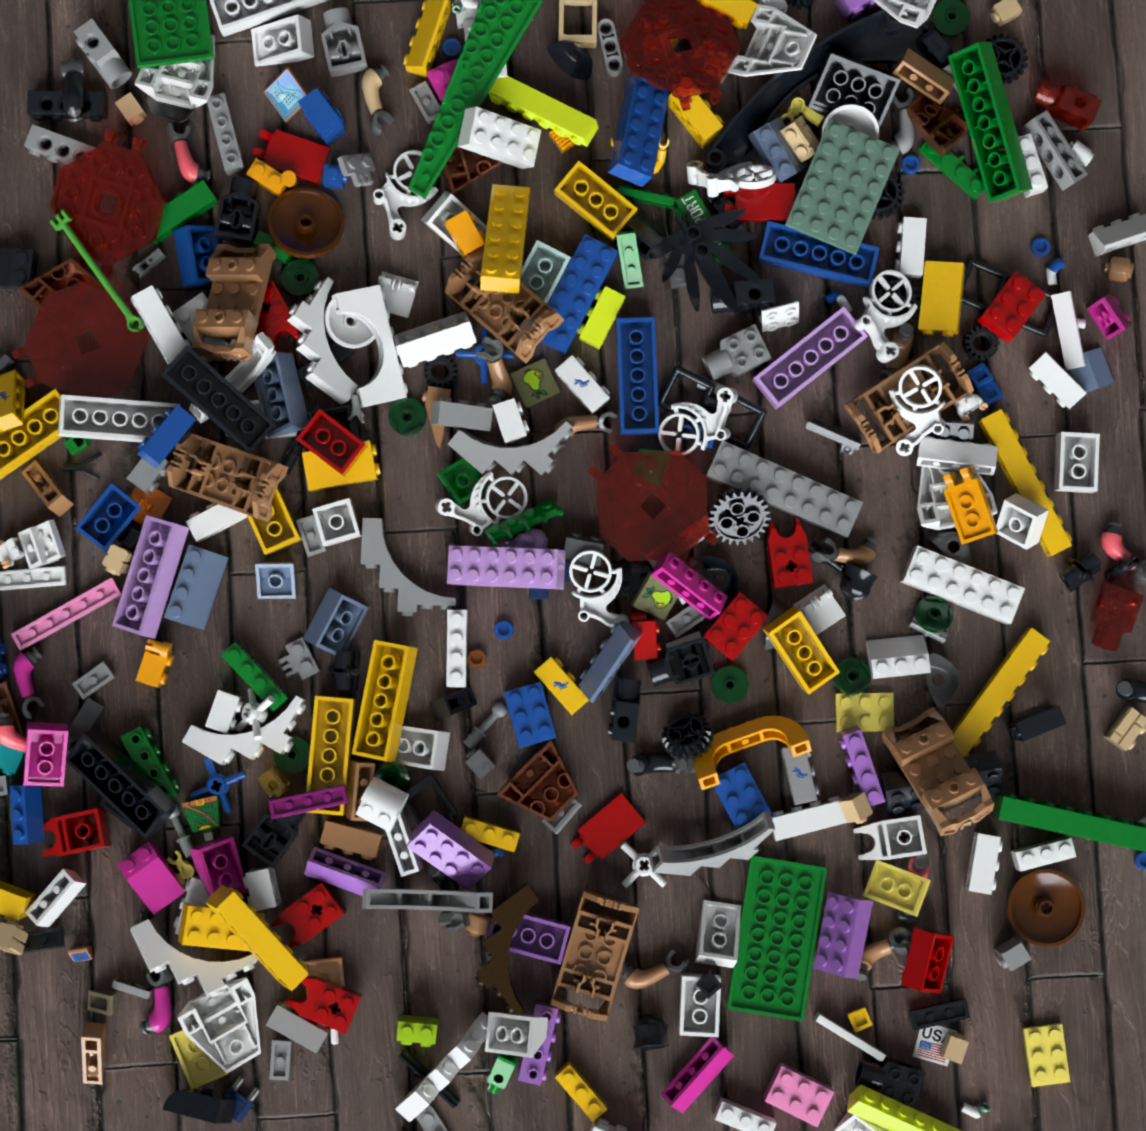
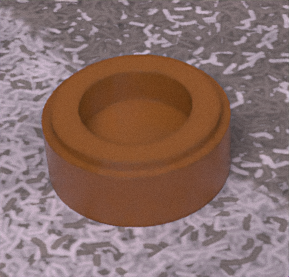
M473 649L468 653L467 662L473 668H480L486 663V654L480 649Z

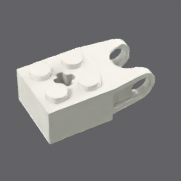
M920 815L878 821L853 829L854 833L869 834L874 839L873 849L863 855H858V860H890L927 854ZM901 832H905L909 836L905 843H902V840L898 838Z

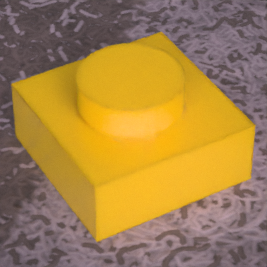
M865 1006L846 1013L855 1033L873 1025Z

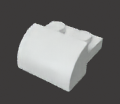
M54 519L34 527H29L18 533L29 569L54 563L66 556Z
M374 777L361 798L362 801L356 815L391 832L409 794Z

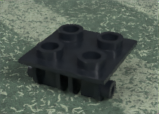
M642 551L611 564L612 569L622 567V584L619 590L621 597L637 592L649 571L652 572ZM612 574L614 582L616 580L617 574Z

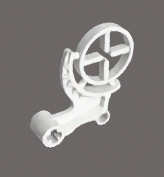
M411 150L401 154L394 163L393 174L388 175V172H386L387 182L381 189H376L373 193L374 203L376 205L383 204L386 210L389 234L394 240H402L406 235V224L401 219L398 208L424 204L439 191L436 187H432L426 199L420 196H411L410 194L413 192L408 190L409 187L403 185L401 181L411 177L412 172L409 171L397 177L396 169L399 162L404 158L410 170H413L414 166L408 156H421V151ZM395 179L397 185L406 191V194L396 189L391 180ZM395 227L401 229V232L395 231Z
M694 160L686 164L688 184L707 188V195L709 197H716L723 191L731 190L736 192L739 187L744 189H760L770 186L776 181V171L774 168L767 165H752V161L728 167L715 175L704 170L702 161Z
M894 270L883 271L872 280L869 289L870 298L867 296L863 297L866 310L862 317L854 323L857 330L864 329L869 334L873 346L877 350L876 357L882 363H887L899 355V347L888 340L884 335V330L905 323L912 317L918 307L916 304L912 305L909 303L912 296L910 282L902 273ZM893 275L901 281L891 288L882 276ZM877 280L886 291L890 288L891 291H895L904 284L906 288L905 302L896 293H893L891 298L899 308L892 309L883 306L881 302L890 295V292L877 299L875 295ZM874 305H875L879 310H881V311H883V312H886L887 315H885V314L881 313L880 311H878V310L874 307ZM905 307L909 308V310L901 316H892V313H896Z
M915 365L908 368L900 378L899 390H889L891 402L895 403L897 411H900V415L903 418L914 423L916 426L915 430L897 441L896 451L902 456L910 455L914 446L927 434L933 431L934 434L939 435L943 433L945 428V421L941 418L939 410L946 402L938 400L942 392V380L936 370L926 365ZM914 370H926L932 373L934 376L924 381L922 385L926 387L937 380L939 384L938 394L934 399H931L925 388H922L921 393L927 402L916 403L911 401L907 397L917 392L918 386L904 393L902 383L905 376L909 373L916 385H919L920 380ZM896 395H900L901 398L913 408L910 409L903 405ZM934 403L937 405L929 410L917 411V408H926Z
M732 387L720 389L717 393V411L714 414L709 413L705 408L694 403L681 402L672 404L671 409H674V414L664 419L659 428L658 437L664 450L671 452L670 454L682 456L694 451L698 445L704 451L710 440L717 439L721 441L728 439L731 433L729 429L725 428L731 411V406L738 398L737 391ZM724 393L731 395V398L727 399L724 397ZM678 408L694 413L697 418L694 419L687 414L679 413ZM679 416L678 432L683 431L684 418L690 420L696 429V434H682V437L696 439L694 445L686 452H680L681 437L676 439L675 451L671 450L664 441L663 435L676 436L678 434L677 432L664 430L666 423L674 417ZM698 422H701V424H702V426H703V430H704V439H703V442L700 441V439H701V430H700V427H699V425H698Z
M490 471L475 484L470 496V505L467 509H462L448 498H440L436 502L435 508L438 513L444 516H451L465 521L470 525L468 528L469 532L479 536L482 534L483 529L491 523L498 524L501 518L507 519L522 513L527 505L528 495L525 486L519 480L508 476L495 479ZM489 479L491 483L487 487L485 498L481 499L482 489ZM502 480H512L515 483L509 489L507 495L511 496L519 485L524 497L522 506L509 498L508 502L519 510L511 515H500L498 512L506 503V500L502 499L493 510L489 502L490 491L492 489L504 497L505 494L494 485ZM448 502L447 506L449 509L442 511V503L446 504ZM483 503H486L489 511L496 516L495 521L486 514L482 506ZM477 526L478 530L474 533L473 529Z
M589 549L578 553L571 562L569 574L573 584L577 587V590H572L571 594L580 599L579 620L586 622L591 617L611 628L616 623L620 624V621L624 620L631 625V620L627 615L609 612L606 608L620 590L622 567L612 569L608 557L597 550ZM593 554L590 565L591 569L594 568L597 555L607 563L609 573L594 570L593 572L594 575L607 578L601 586L588 588L592 576L591 573L587 575L585 586L576 581L573 569L583 572L588 571V567L574 564L582 555ZM612 574H617L614 584L605 592L604 587L609 583ZM581 591H600L601 594L590 596L582 594Z

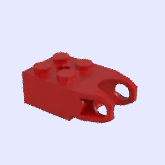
M272 281L267 284L257 332L258 334L263 332L269 337L275 346L274 350L279 352L277 340L281 335L290 334L298 341L300 333L296 327L287 321L290 316L288 313L290 309L278 287ZM267 305L270 306L269 312H266L265 310L263 311L264 307Z
M800 518L794 519L793 533L788 538L780 536L774 527V522H769V533L766 542L772 588L813 583L807 536L801 527ZM789 562H792V564H794L795 568L792 569V572H789V569H786V565H788Z
M94 808L55 817L44 824V830H50L55 834L56 842L52 848L42 852L43 856H68L112 846L104 808Z
M322 881L284 909L278 919L270 926L273 929L281 924H290L295 930V936L287 946L292 948L306 943L347 911L329 886ZM314 905L317 907L321 905L323 909L320 911L322 913L316 912Z
M306 976L301 983L308 989V998L305 1000L288 998L286 1005L293 1008L300 1016L346 1034L363 994L319 976ZM338 1003V1008H340L341 1010H334V1007L332 1005Z

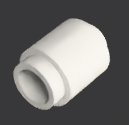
M1078 140L1069 143L1080 163L1086 167L1095 154Z

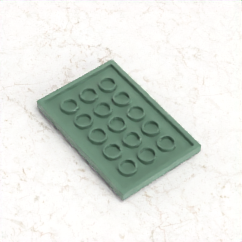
M829 119L785 226L856 255L900 148Z

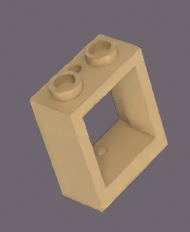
M559 0V41H568L579 48H596L597 0ZM564 6H592V35L564 34Z

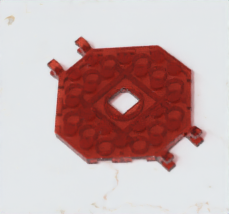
M643 0V6L620 39V45L630 74L636 78L641 77L647 80L648 84L660 90L665 89L671 92L672 96L680 100L683 111L690 110L691 96L709 93L712 105L719 104L721 92L718 86L741 50L730 18L696 0ZM680 37L686 38L692 50L674 53L670 40Z
M110 129L105 130L104 142L97 145L98 147L82 154L72 163L59 168L50 203L53 213H59L62 217L63 215L60 211L63 208L67 210L73 219L68 223L92 258L102 263L100 269L107 278L112 277L113 264L157 239L166 205V200L141 154L147 140L134 137L132 149L129 150L114 145V142L118 139L119 132ZM103 192L118 198L115 214L113 215L98 211ZM69 239L74 252L73 260L84 269L85 260Z
M79 282L44 297L25 347L11 352L15 360L28 355L37 376L24 380L28 388L42 383L70 395L107 398L129 389L148 339L152 338V336L144 328L139 332L129 330L125 315L108 292L84 282ZM123 299L131 312L136 317H139L133 303ZM139 321L135 324L137 328L139 327ZM92 330L100 348L82 355L74 337Z
M613 443L608 450L618 459L603 475L594 466L588 470V473L597 480L599 535L627 561L658 560V558L670 551L693 568L698 562L688 552L698 541L704 537L712 546L718 541L708 531L706 476L678 450L623 452ZM651 493L655 494L666 505L654 519L640 507Z

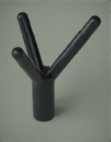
M99 452L81 463L63 464L62 470L63 472L80 471L99 480V476L83 468L96 467L95 463H88L100 457L102 453Z

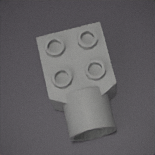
M340 7L326 11L323 14L326 31L321 34L331 77L368 70L361 33L358 26L352 25L349 9Z
M92 18L73 31L77 36L74 40L111 89L122 86L131 78L132 72Z
M755 324L721 340L719 349L702 356L706 371L713 381L727 374L737 378L770 362L772 359Z

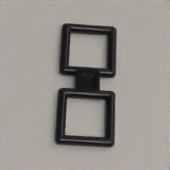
M969 258L965 265L963 289L973 267L1001 278L994 297L1010 277V274L974 258ZM1036 285L1045 293H1047L1044 297L1052 299L1051 295L1057 294L1053 291ZM965 295L962 296V303L983 312L988 306ZM1053 303L1043 328L1027 321L1022 328L1046 337L1055 319Z
M675 366L658 399V406L674 413V409H671L672 404L666 400L678 376L681 375L706 387L698 405L705 408L709 413L714 414L717 411L718 400L712 397L716 385L681 366ZM725 393L724 397L730 399L731 395ZM738 395L736 403L758 413L745 440L733 434L726 440L744 449H748L767 414V410ZM678 408L679 413L687 414L693 417L694 419L697 418L695 414H691L681 408Z

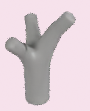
M358 394L351 395L352 412L348 420L351 421L357 415L361 423H364V414L361 411Z

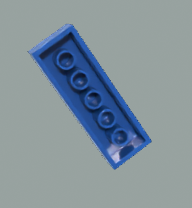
M638 65L628 75L608 170L609 174L641 187L653 177L672 79L641 65Z
M768 221L765 226L757 262L868 289L873 279L880 247L861 243L857 254L854 255L789 228L784 224Z
M584 234L548 303L564 321L559 327L549 331L540 343L566 356L590 307L595 301L597 293L601 290L618 257V250Z
M655 317L616 318L620 436L659 434Z

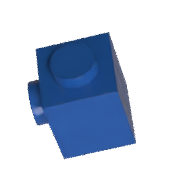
M324 164L323 184L325 188L344 189L345 183L348 182V176L343 177L339 165Z

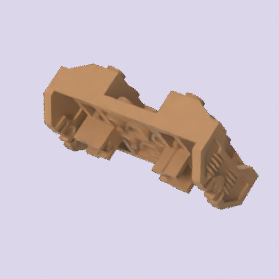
M217 244L216 250L209 258L205 274L212 281L206 309L196 310L192 326V348L201 357L218 362H228L231 359L234 362H237V360L245 362L252 358V347L272 262L277 254L269 244H259L255 248H237L227 244ZM205 337H221L227 344L231 343V339H237L236 343L232 346H212L204 343Z
M480 249L469 254L465 258L468 264L466 265L462 262L461 265L464 267H460V271L458 269L455 270L459 275L457 276L455 273H452L449 276L445 293L523 362L527 363L532 358L538 343L549 331L559 327L564 319L522 282H520L519 294L480 290L481 273L478 270L482 268L484 250ZM477 273L480 277L473 285L469 284V280ZM465 285H467L471 290L463 298L462 294Z
M939 342L906 362L904 367L878 384L871 385L844 404L845 409L865 436L873 453H880L883 449L916 428L914 423L900 415L901 413L897 411L895 403L891 402L889 394L891 389L899 390L900 378L908 368L915 365H926L938 372L942 380V392L938 400L946 402L939 410L940 412L974 391L969 376L963 373L965 370L961 368L959 361L956 362V355L945 342ZM940 354L949 365V370L954 373L959 387L953 394L948 387L950 383L945 382L940 374L942 370L936 368L929 355ZM914 370L920 380L919 385H916L909 373L905 376L902 383L904 393L918 386V391L907 397L911 401L916 403L927 402L921 393L922 388H925L931 399H934L938 394L939 384L937 380L926 387L922 385L924 381L934 376L932 373L926 370ZM896 395L897 398L899 399V401H900L903 405H905L906 407H908V408H910V409L913 408L912 406L908 405V404L901 398L900 395ZM860 399L885 440L878 441L876 433L870 427L866 417L856 407ZM934 403L926 408H917V411L929 410L937 405Z
M190 432L178 441L175 449L179 450L180 453L174 452L173 454L177 455V457H174L175 461H170L176 465H169L167 469L169 487L266 522L270 521L272 515L271 502L278 483L286 476L289 467ZM200 447H202L199 456L193 455ZM193 457L195 458V462L192 467V470H189L188 467L190 465L191 458ZM187 472L192 474L189 483L187 480Z
M932 707L908 723L883 731L882 741L887 745L936 825L940 836L954 834L958 832V828L962 830L963 826H970L971 823L980 821L993 811L994 801L975 767L969 768L954 744V734L948 724ZM934 720L936 721V724H933V725L927 727V726H928L929 724H931ZM982 794V803L974 810L963 813L960 817L954 819H947L942 814L943 812H946L947 815L950 814L951 809L958 805L963 808L965 801Z
M583 889L550 1005L567 1012L573 1011L574 1014H581V1016L586 1015L590 1019L607 1021L640 907L638 905L615 900ZM591 900L612 909L629 912L630 922L583 909V906ZM560 986L574 990L575 993L580 992L590 995L591 998L598 997L604 999L605 1002L599 1010L584 1007L580 1003L578 1005L561 999Z

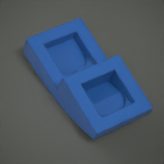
M984 363L979 364L966 373L976 392L983 399L984 403L988 404V407L1003 398V393L993 381L994 377Z

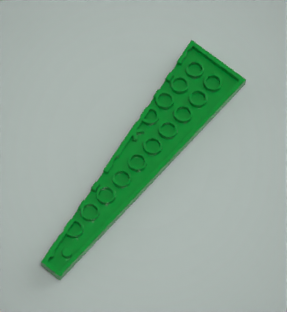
M543 0L481 1L408 190L426 199L458 145L465 109L482 105Z

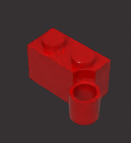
M631 611V625L643 633L633 648L634 660L658 659L657 653H661L660 641H656V634H660L659 622L655 623V619H647L646 612Z

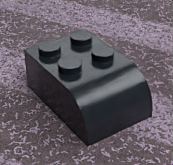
M209 1088L178 1090L168 1096L163 1110L215 1124L232 1123L237 1099L231 1098V1094L224 1092L216 1093L213 1092V1089Z

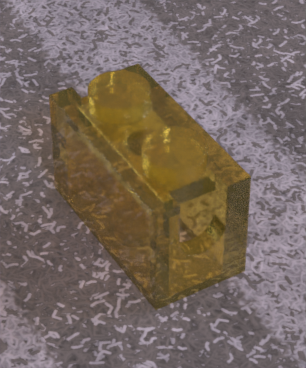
M277 766L270 768L256 778L269 797H280L288 791L287 786L291 784Z

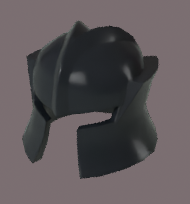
M846 562L845 575L849 579L841 578L840 591L849 600L858 601L864 599L869 595L872 585L878 577L865 569Z
M645 1014L636 1023V1026H633L635 1036L633 1051H637L640 1048H646V1051L669 1046L666 1039L668 1024H664L659 1016Z

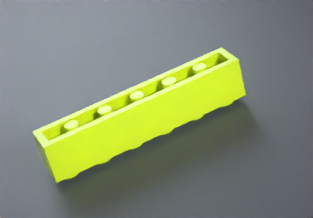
M509 76L497 78L488 93L490 100L496 105L502 104L512 113L518 112L528 121L534 120L544 129L550 128L560 137L566 136L570 138L576 145L582 144L587 147L599 129L596 119Z
M863 1085L858 1086L849 1094L847 1112L889 1131H962Z

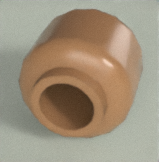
M1113 256L1110 262H1106L1104 273L1108 274V279L1111 281L1127 282L1128 278H1132L1134 264L1131 263L1129 258Z
M468 912L465 929L469 931V935L479 938L480 935H486L490 928L491 915L489 913Z

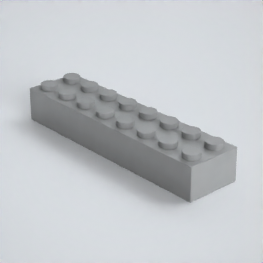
M723 440L706 474V478L728 488L740 489L742 487L745 492L750 488L751 494L757 491L758 496L763 495L764 501L767 500L769 506L800 518L844 539L848 538L863 504L862 501Z

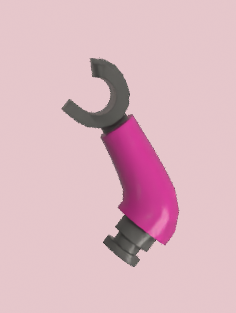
M35 647L32 648L31 652L27 651L25 654L20 652L13 662L16 683L21 697H24L25 700L22 705V713L27 719L32 718V713H29L27 710L29 702L36 701L41 708L45 706L42 700L33 695L34 688L31 676L34 669L33 665L37 662L38 658H43Z
M168 964L165 970L159 972L160 979H158L155 972L145 975L148 982L156 986L154 989V1010L149 1014L146 1021L140 1023V1028L145 1035L154 1031L157 1033L162 1032L171 1020V999L169 986H166V984L172 981L174 975Z

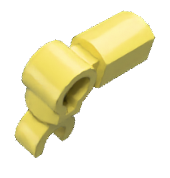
M800 97L794 98L787 109L788 113L781 116L782 120L788 118L791 122L801 113L803 118L817 127L825 117L817 110L807 107L804 100Z
M176 850L174 852L177 854L178 859L175 861L168 857L167 860L170 864L177 866L176 869L180 873L175 875L180 883L184 885L186 883L185 879L191 878L196 874V869L193 864L183 859V855L179 850Z

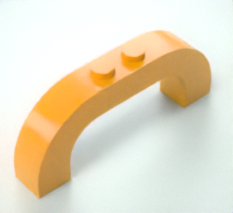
M765 716L730 727L713 735L712 747L707 748V753L702 752V757H695L694 766L701 790H705L720 784L716 766L728 754L768 740H778L789 747L794 758L811 752V746L806 732L797 722L782 716Z

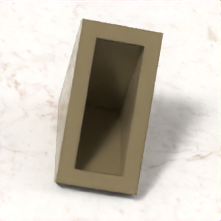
M88 990L87 1010L108 1016L118 1011L119 991Z

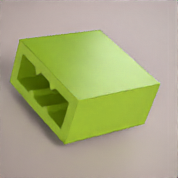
M401 1015L398 1020L396 1041H401L402 1045H412L413 1042L420 1043V1046L432 1047V1044L435 1045L438 1038L440 1018Z

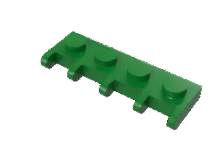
M926 142L919 148L918 152L973 200H976L985 190L983 180L976 174L979 171V167L972 171L962 162L966 157L964 154L958 159L952 152L948 151L941 157Z
M553 499L546 500L533 508L526 509L518 515L507 518L505 521L491 525L484 530V533L493 547H495L497 542L506 538L509 540L513 539V535L523 530L528 532L530 527L541 522L545 524L549 518L556 515L559 517L563 516V512Z

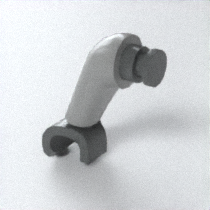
M909 87L906 90V94L909 97L906 102L900 103L896 96L892 99L895 107L900 112L899 131L894 136L895 139L890 141V143L900 148L899 153L901 152L902 155L911 149L914 142V125L907 114L906 108L916 97L914 91Z

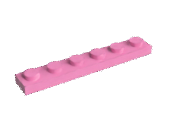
M110 578L15 631L11 636L19 651H23L121 596L122 592L114 578Z

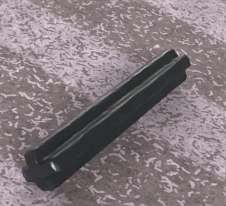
M407 1049L403 1050L399 1055V1058L421 1079L430 1072ZM447 1086L438 1093L452 1108L457 1107L461 1101Z

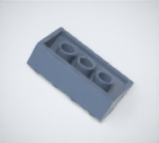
M276 352L266 369L254 381L261 411L276 424L267 434L268 438L298 432L309 423L293 353Z
M189 544L164 618L205 630L229 557Z
M625 620L620 624L616 623L610 631L612 636L609 640L607 638L600 646L602 651L599 655H594L590 661L592 666L589 670L585 669L580 676L582 681L579 687L592 703L603 694L643 634Z

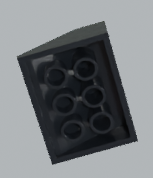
M828 48L820 66L808 107L829 114L841 105H861L873 113L880 129L901 79L889 71Z

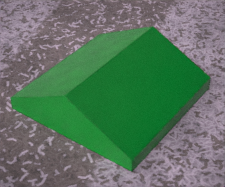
M464 458L437 473V476L458 506L470 500L472 490L481 478L477 469ZM485 483V485H484L482 491H484L485 489H487L488 486H487L486 483Z

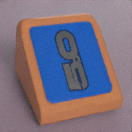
M91 945L72 947L68 950V954L74 962L93 959Z

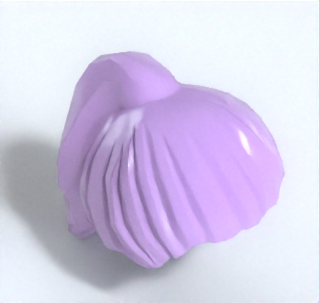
M530 528L528 532L524 530L513 535V539H504L505 544L510 548L548 549V537L542 530Z

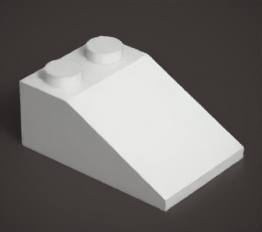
M297 14L251 29L254 64L257 67L300 62L315 57L311 20Z
M445 191L421 220L459 252L443 222L463 210L471 211L454 195ZM471 212L475 219L474 225L476 229H480L484 237H486L487 226Z
M403 726L396 763L445 771L450 732Z
M703 900L695 963L729 968L734 967L738 958L742 905Z

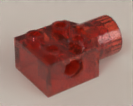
M1043 78L1034 94L1032 103L1045 108L1052 118L1085 131L1094 121L1102 100H1099L1094 94L1081 92L1076 86H1062Z
M1109 583L1101 584L1090 617V621L1096 626L1091 644L1117 652L1123 633L1133 631L1144 595Z

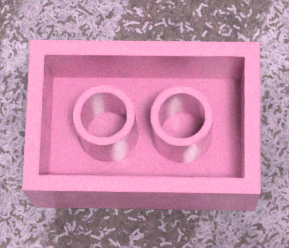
M779 1062L763 1098L765 1102L818 1128L832 1099L834 1090L832 1087Z

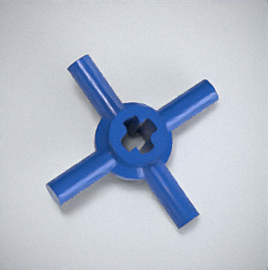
M482 326L481 344L476 346L474 350H456V358H474L475 362L480 365V383L487 384V362L476 356L477 351L483 352L485 350L482 338L489 337V331ZM503 351L501 358L513 359V352Z
M207 758L203 760L210 778L207 780L206 787L190 793L191 799L195 800L207 794L212 796L218 795L225 814L233 811L226 793L229 791L230 784L246 778L245 772L241 771L226 777L222 774H217L212 759ZM216 780L218 783H222L220 791L219 788L215 789L214 785L217 784Z

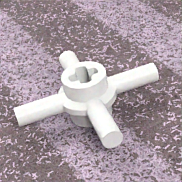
M249 688V703L243 707V720L236 725L235 729L241 732L250 724L253 728L254 740H260L262 738L260 725L266 721L268 715L266 708L275 699L273 696H268L263 702L257 703L255 691Z
M661 841L657 846L666 845ZM626 842L621 846L633 859V871L623 880L622 885L628 888L639 875H650L661 887L667 884V881L659 873L652 872L648 853L638 854ZM642 860L645 862V860H647L648 868L645 869L643 867V869H641V865L639 862Z

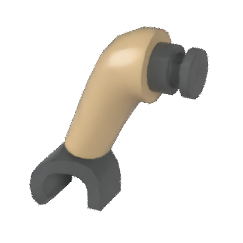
M380 64L374 70L369 68L362 77L363 95L369 112L373 115L370 121V129L372 133L378 136L381 135L382 126L377 120H384L388 126L394 121L388 112L382 111L383 107L379 88L382 86L384 77L389 76V72L383 64Z

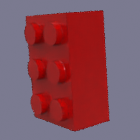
M1015 271L1007 279L977 321L1008 344L1014 339L1047 293Z
M321 409L316 412L296 438L298 442L343 476L347 474L368 447Z
M738 592L702 637L730 661H734L770 616L742 593Z
M915 928L911 936L910 950L906 956L907 962L902 973L901 985L920 992L941 993L954 936L935 930Z

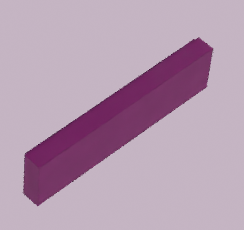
M342 784L270 799L268 803L271 818L276 819L348 804L349 800L346 785Z

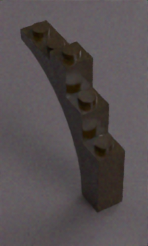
M526 883L492 909L490 919L496 927L499 925L500 928L483 940L484 946L482 948L488 956L492 955L493 958L476 970L477 976L475 977L481 986L485 985L487 989L494 984L495 987L493 989L500 998L504 997L507 1002L505 1004L507 1009L511 1013L515 1012L517 1016L524 1011V1007L516 996L511 982L509 949L519 922L527 911L540 900L529 883Z

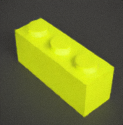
M606 286L603 291L599 290L595 298L597 300L595 307L591 306L586 317L589 318L587 323H582L578 334H580L579 340L600 350L626 296Z

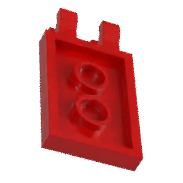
M263 129L260 130V140L268 142L266 151L254 147L252 155L255 158L264 160L265 164L276 171L283 173L290 170L295 173L297 178L319 185L324 164H326L331 150L329 147L277 129L275 134Z
M773 183L760 189H744L739 187L736 192L731 190L723 191V197H735V205L725 204L723 212L746 209V212L737 221L786 222L795 202V183Z
M620 793L577 829L580 835L571 842V845L575 850L583 843L589 848L590 852L583 857L584 861L589 864L597 856L601 860L604 859L646 822L624 795Z

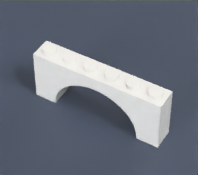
M380 285L332 295L336 315L345 314L361 320L372 331L378 345L379 361L374 376L366 385L355 390V395L358 394L360 407L364 408L407 398V385L405 382L403 383L402 379L403 368L398 362L397 356H399V353L393 341L394 330L388 320L390 313L384 304V290L381 289Z

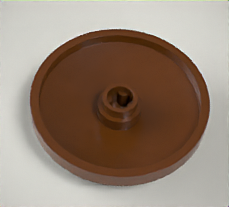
M307 187L291 189L281 194L273 202L268 212L267 225L272 241L280 250L293 257L311 259L326 255L339 244L344 232L345 222L341 207L334 198L318 189Z
M1036 869L1025 873L1013 884L1007 897L1006 912L1011 927L1023 940L1039 947H1055L1066 943L1079 931L1085 916V901L1078 885L1066 874L1053 869Z

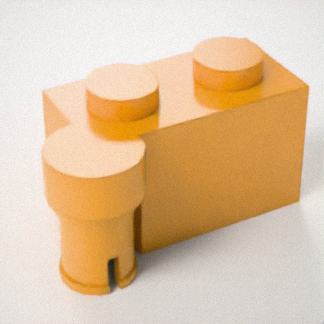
M257 158L246 173L249 179L258 182L259 186L277 197L285 193L288 187L289 189H294L298 184L297 177L293 171L287 170L281 174Z
M463 210L443 222L459 249L460 255H463L462 259L464 261L469 254L480 249L484 250L483 245L485 244L483 233L480 229H476L474 225L475 219L471 212H467V210Z
M149 638L147 641L149 645L145 646L146 651L135 681L161 688L162 685H165L168 674H166L168 666L171 667L174 660L173 651L171 650L172 643L166 641L162 643Z

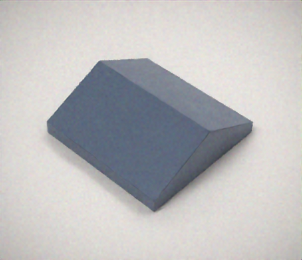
M1101 347L1084 353L1086 366L1068 370L1069 374L1087 393L1114 383Z
M294 562L255 563L258 599H296Z

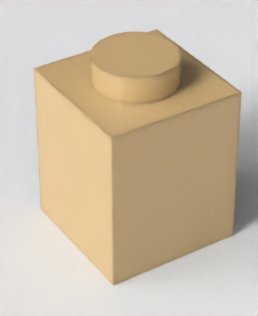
M1002 0L993 5L990 10V17L994 23L1001 27L1019 17L1023 10L1017 0Z
M131 92L115 102L131 126L143 122L144 117L147 116Z
M864 792L850 794L839 801L847 823L856 822V824H861L867 821L868 816L873 814Z
M954 1031L953 1034L946 1033L939 1055L945 1059L962 1064L969 1042L960 1033Z

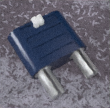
M241 1076L237 1078L233 1085H229L224 1092L231 1094V1098L237 1099L233 1119L239 1123L254 1105L253 1100L260 1092L259 1089L254 1088L247 1097L239 1091L238 1088L244 1081V1078L241 1079Z

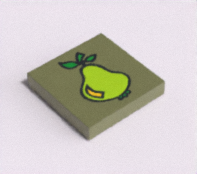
M545 358L510 374L526 409L561 393Z
M649 571L631 605L665 620L678 595L651 575L652 572Z

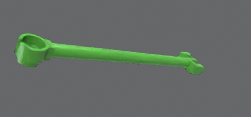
M63 208L60 211L63 217L57 213L55 215L57 221L51 218L49 220L50 224L56 231L64 230L125 315L128 329L139 332L144 328L143 319L136 317L115 290L68 223L73 219L67 210ZM137 321H139L138 328L135 325Z

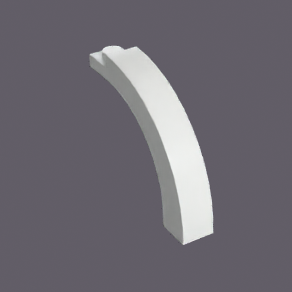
M263 332L257 334L252 347V358L245 362H240L224 377L240 393L244 392L260 376L275 356L276 351L274 350L275 346L272 340ZM191 403L189 410L200 423L209 419Z

